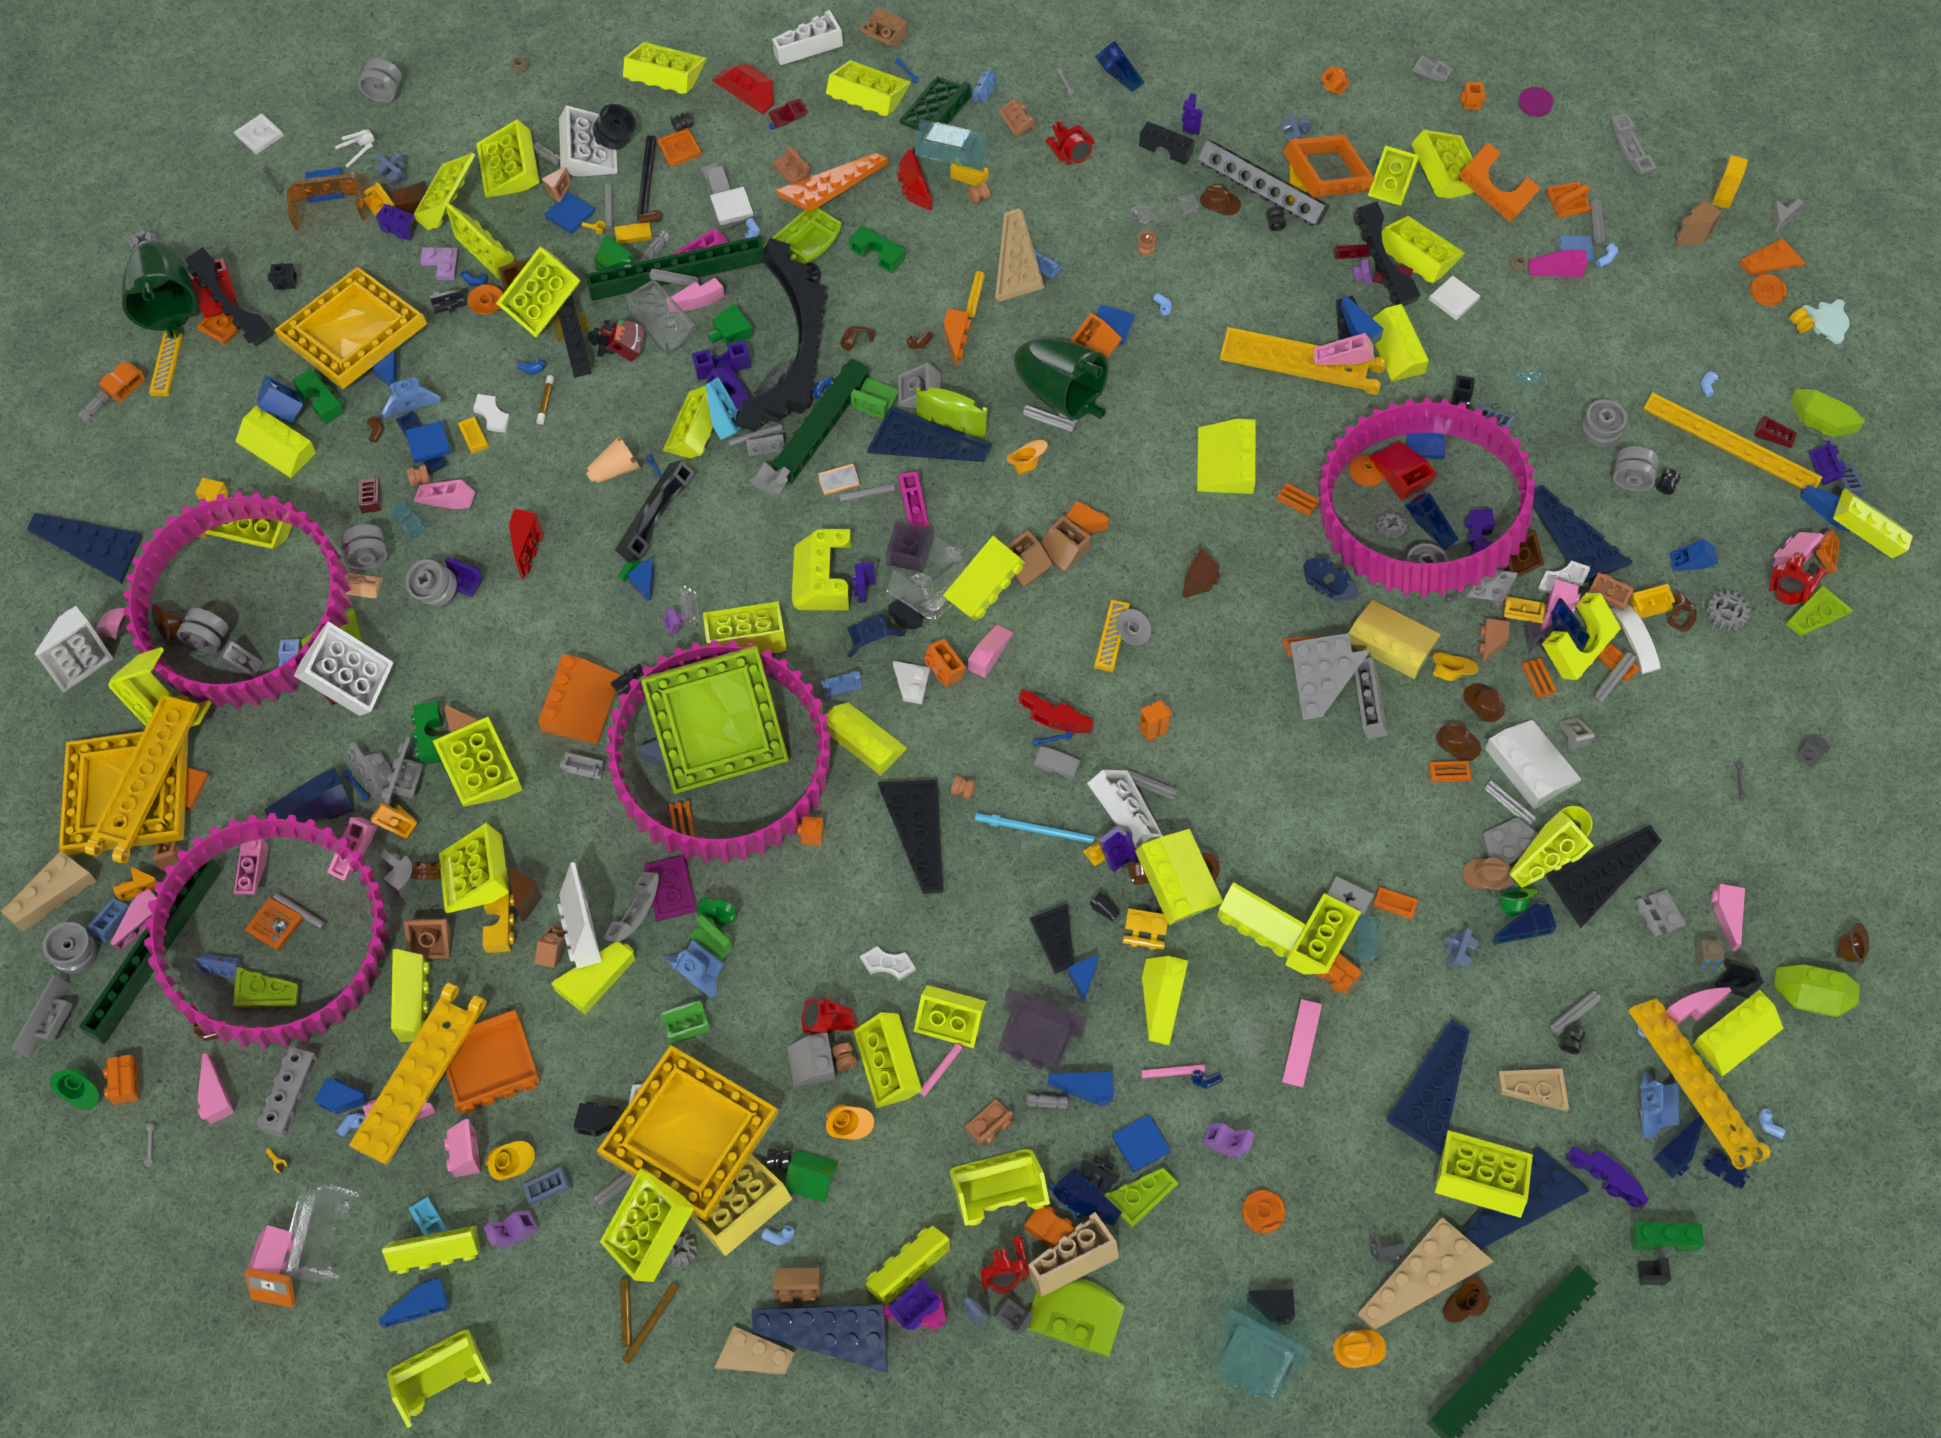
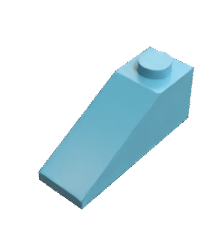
M719 377L706 384L711 423L722 440L737 433L742 428L734 426L737 409Z

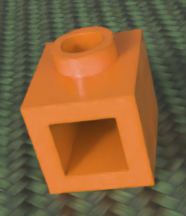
M803 816L802 823H798L797 835L801 836V843L822 846L823 818Z

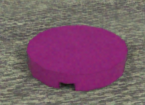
M1529 87L1520 94L1519 108L1529 116L1537 115V117H1542L1551 111L1554 102L1553 96L1544 88Z

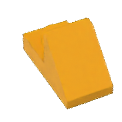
M382 802L371 817V822L405 839L408 838L417 824V821L401 806L397 805L394 809Z
M130 867L133 881L123 882L119 886L113 887V890L120 901H125L136 897L147 889L151 892L155 891L154 886L158 881L154 877Z

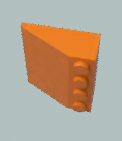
M562 654L538 720L541 731L598 744L616 691L611 686V682L621 675L585 659Z

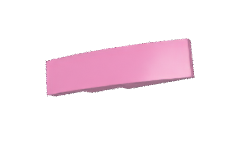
M1301 999L1282 1079L1284 1083L1299 1087L1304 1085L1322 1004Z

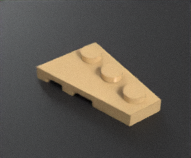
M1563 1069L1498 1072L1500 1093L1502 1095L1568 1112L1569 1105Z
M734 1326L714 1368L785 1375L795 1353Z

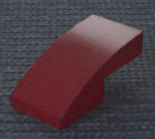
M801 98L787 102L782 107L771 110L768 114L777 129L808 114V111Z

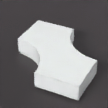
M478 394L473 408L474 413L482 415L487 420V430L505 433L510 419L509 414L497 408L496 396Z
M1571 561L1566 568L1560 571H1546L1538 588L1550 594L1556 580L1583 586L1590 567Z
M876 946L860 956V960L870 975L877 972H886L900 981L916 971L906 952L892 955L883 952Z

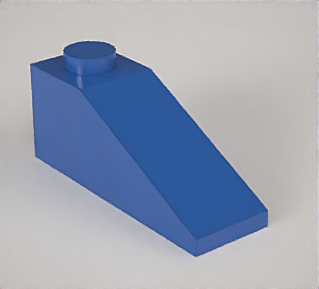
M1344 295L1340 308L1351 337L1366 333L1373 345L1381 340L1384 328Z
M1806 485L1800 498L1831 525L1838 527L1840 530L1850 531L1833 519L1840 497Z
M1112 1071L1048 1074L1047 1083L1051 1087L1087 1102L1096 1103L1098 1106H1105L1109 1102H1113Z
M437 1278L425 1280L424 1284L418 1285L379 1319V1324L383 1328H387L448 1310L449 1304L444 1283L441 1279Z

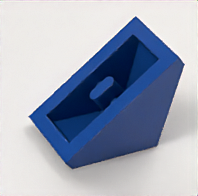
M394 350L372 367L375 376L388 386L397 381V357Z
M648 558L628 574L630 584L643 597L651 600L654 564L652 558Z
M1094 955L1068 967V976L1082 1000L1086 999L1099 956Z

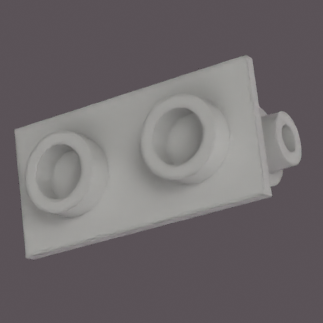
M776 433V435L749 438V440H746L748 456L782 451L784 446L783 434Z
M565 752V758L561 761L560 768H563V771L601 780L604 761Z

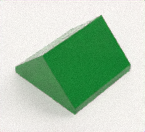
M797 1150L789 1163L785 1188L790 1193L825 1203L839 1162Z

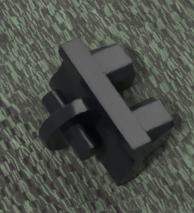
M458 287L450 288L449 291L443 293L439 291L434 292L429 296L435 314L449 310V313H452V309L466 306L462 289Z
M604 320V323L609 325L610 321ZM594 328L593 331L588 332L587 338L592 342V345L596 346L599 343L598 357H603L604 353L614 354V351L607 347V338L609 337L600 334L599 328Z
M640 664L630 670H624L623 675L611 682V686L619 696L629 693L631 690L629 682L632 679L639 680L643 676V668Z
M1105 1153L1103 1158L1097 1155L1094 1156L1093 1161L1099 1163V1166L1086 1160H1082L1080 1165L1082 1169L1079 1179L1090 1184L1094 1174L1102 1177L1098 1188L1109 1192L1113 1184L1118 1182L1120 1176L1104 1169L1107 1167L1113 1170L1115 1166L1114 1163L1108 1161L1110 1155Z

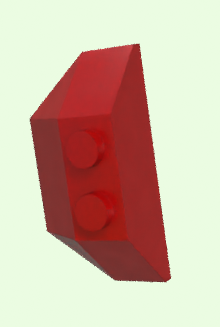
M748 63L724 69L712 79L714 83L762 115L774 105L772 79Z
M912 146L898 163L899 171H896L897 180L902 182V194L906 195L909 202L927 210H933L932 197L915 147Z

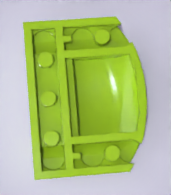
M819 208L812 212L804 210L772 238L790 244V260L807 264L828 250L837 238L842 223Z
M917 387L916 407L918 417L975 438L986 436L987 408L983 407L981 410L974 406V400L949 390L929 387L928 391H921V387Z
M1078 1278L1042 1297L1037 1291L1030 1309L1033 1317L1027 1329L1109 1358L1125 1306L1109 1290L1099 1284L1084 1278Z

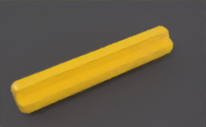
M977 271L973 280L965 311L969 312V317L972 318L976 314L985 278L984 272Z

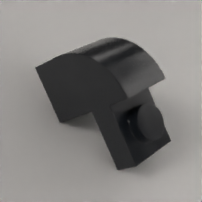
M902 596L888 605V614L898 626L904 629L922 627L921 618L925 619L933 612V602L929 597L912 606L905 596Z

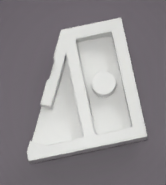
M893 661V668L903 701L922 704L930 667Z

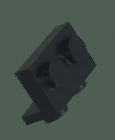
M1725 959L1723 964L1727 970L1714 985L1716 988L1729 987L1732 990L1731 994L1749 999L1764 981L1756 966Z

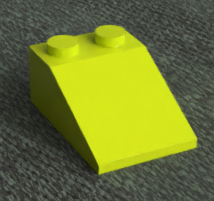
M1385 145L1374 176L1375 180L1370 187L1368 196L1401 206L1419 162V155Z

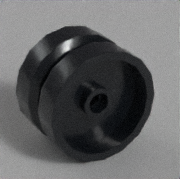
M619 104L605 105L594 122L592 128L593 135L603 147L612 150L622 149L628 144L630 137L635 131L636 120L632 112Z

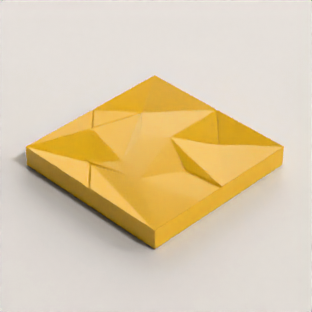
M357 267L274 331L279 340L344 389L422 329L427 323L423 314Z
M143 732L66 742L59 851L66 855L85 854V845L90 839ZM188 733L132 847L184 840ZM121 821L118 824V827H121L124 824V821ZM103 841V851L114 850L118 844Z
M670 1045L599 1146L597 1152L599 1156L633 1177H636L640 1168L645 1169L683 1195L695 1208L692 1213L707 1221L779 1114L778 1108Z

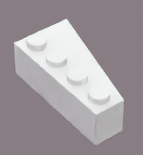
M830 10L826 11L824 16L820 18L816 16L812 18V22L806 25L803 23L796 30H789L772 39L774 56L779 65L788 64L843 46L841 28Z
M1102 770L1087 783L1116 825L1123 831L1127 830L1130 833L1132 845L1136 850L1142 844L1163 837L1128 771Z

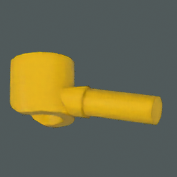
M598 221L596 224L582 222L583 227L591 228L599 235L603 234V229H606V224L603 221Z
M270 1148L266 1150V1153L274 1163L273 1167L277 1173L281 1174L277 1169L279 1164L283 1163L288 1169V1164L284 1160L279 1159Z

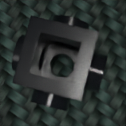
M293 263L271 264L270 272H268V281L272 283L274 290L296 289L297 273Z

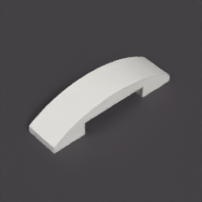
M1628 603L1624 610L1616 607L1610 608L1636 654L1635 661L1638 667H1640L1641 673L1645 674L1660 669V662L1652 639L1635 610Z

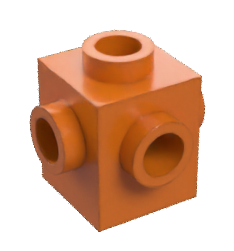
M1332 65L1325 70L1320 78L1324 82L1323 87L1337 95H1341L1351 84L1350 80L1345 76L1347 74L1346 71L1341 67L1337 68Z
M1466 82L1463 92L1460 93V103H1463L1464 110H1481L1482 103L1486 101L1483 82Z

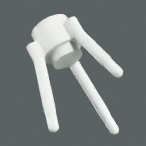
M364 129L360 132L343 136L342 140H351L335 146V149L345 147L354 142H358L360 146H365L346 164L348 168L368 149L373 147L372 143L375 140L372 133L368 129Z

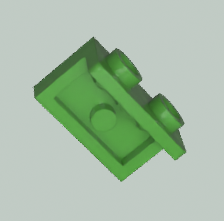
M701 914L696 919L698 928L690 934V939H694L721 961L732 951L731 938L725 931L720 932L716 928V923L711 918L706 919Z
M701 1000L661 1013L670 1044L710 1031Z

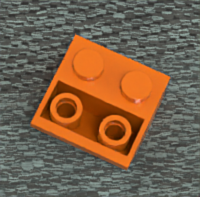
M1090 313L1070 342L1098 351L1108 359L1122 338L1105 321Z

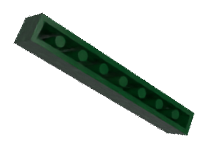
M853 359L844 364L840 374L833 378L828 390L822 393L820 401L813 405L808 417H804L800 428L795 430L791 440L784 444L780 455L773 459L771 466L775 471L783 467L790 471L787 475V482L792 484L850 406L853 389L860 391L865 380L870 378L869 367Z

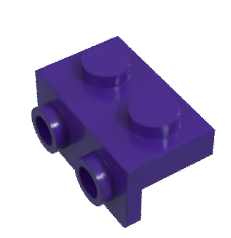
M1190 93L1189 99L1185 100L1183 110H1185L1181 122H1184L1183 132L1199 135L1203 110L1195 108L1197 95Z
M384 204L376 215L379 228L385 233L396 235L399 239L411 241L414 235L410 225L415 220V216L391 205Z
M1829 439L1825 440L1826 445L1809 452L1818 474L1823 477L1821 479L1823 486L1845 477L1843 470L1847 469L1843 459L1838 460L1836 454H1839V450L1836 444H1831Z
M446 557V568L450 569L456 576V592L472 598L483 581L480 570L474 565L468 566L463 564L459 559Z
M873 562L855 564L856 575L852 576L854 597L858 596L859 603L866 602L865 586L876 585Z
M1117 826L1098 839L1108 867L1113 872L1128 861L1132 863L1139 862L1135 852L1136 848L1131 842L1132 836L1127 830L1123 831Z
M920 1277L890 1303L887 1308L902 1328L913 1330L922 1323L921 1319L934 1313L939 1308L938 1304L942 1300L934 1294L924 1279Z

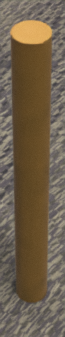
M671 1283L622 1358L624 1362L630 1364L679 1289L676 1284Z

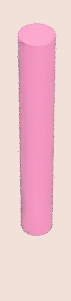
M958 1043L954 1045L921 1087L922 1091L919 1092L921 1096L925 1097L953 1062L963 1049Z
M1205 1065L1141 1070L1142 1079L1205 1073Z

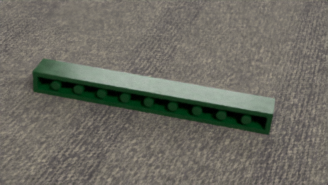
M759 235L587 273L585 277L591 301L671 284L650 279L649 272L651 269L703 277L763 263L764 247Z
M211 859L202 865L187 880L177 894L164 928L166 936L163 938V945L166 948V952L222 871L215 860ZM147 929L144 930L79 1026L88 1037L102 1044L106 1043L154 971L148 962V958L152 955L144 942L145 939L151 937Z
M1577 1265L1427 1424L1441 1438H1460L1464 1433L1461 1428L1466 1423L1471 1426L1478 1419L1479 1415L1476 1414L1481 1407L1486 1410L1494 1402L1491 1397L1496 1391L1501 1394L1509 1386L1506 1381L1511 1376L1515 1379L1524 1370L1521 1365L1525 1361L1530 1363L1539 1354L1535 1350L1540 1345L1545 1348L1553 1339L1550 1334L1555 1329L1560 1332L1567 1324L1564 1319L1569 1314L1574 1317L1582 1308L1579 1305L1582 1300L1585 1299L1588 1302L1596 1294L1594 1288L1598 1283Z

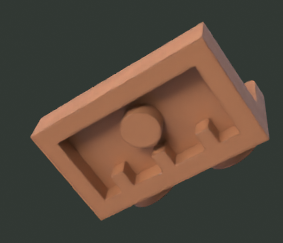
M1014 98L998 112L1014 135L1018 137L1030 127L1033 130L1037 128L1033 124L1036 121L1031 114L1027 115L1025 113L1027 108L1022 102L1018 103Z
M790 146L786 147V154L772 161L775 169L789 184L810 177L809 164L805 160L803 161L799 153Z
M1598 572L1588 593H1601L1606 603L1624 610L1634 588L1625 582L1614 580L1608 574Z
M995 1099L965 1126V1130L981 1147L986 1143L990 1145L996 1140L998 1132L1002 1129L1004 1131L1013 1124V1113L1011 1110L1008 1112Z

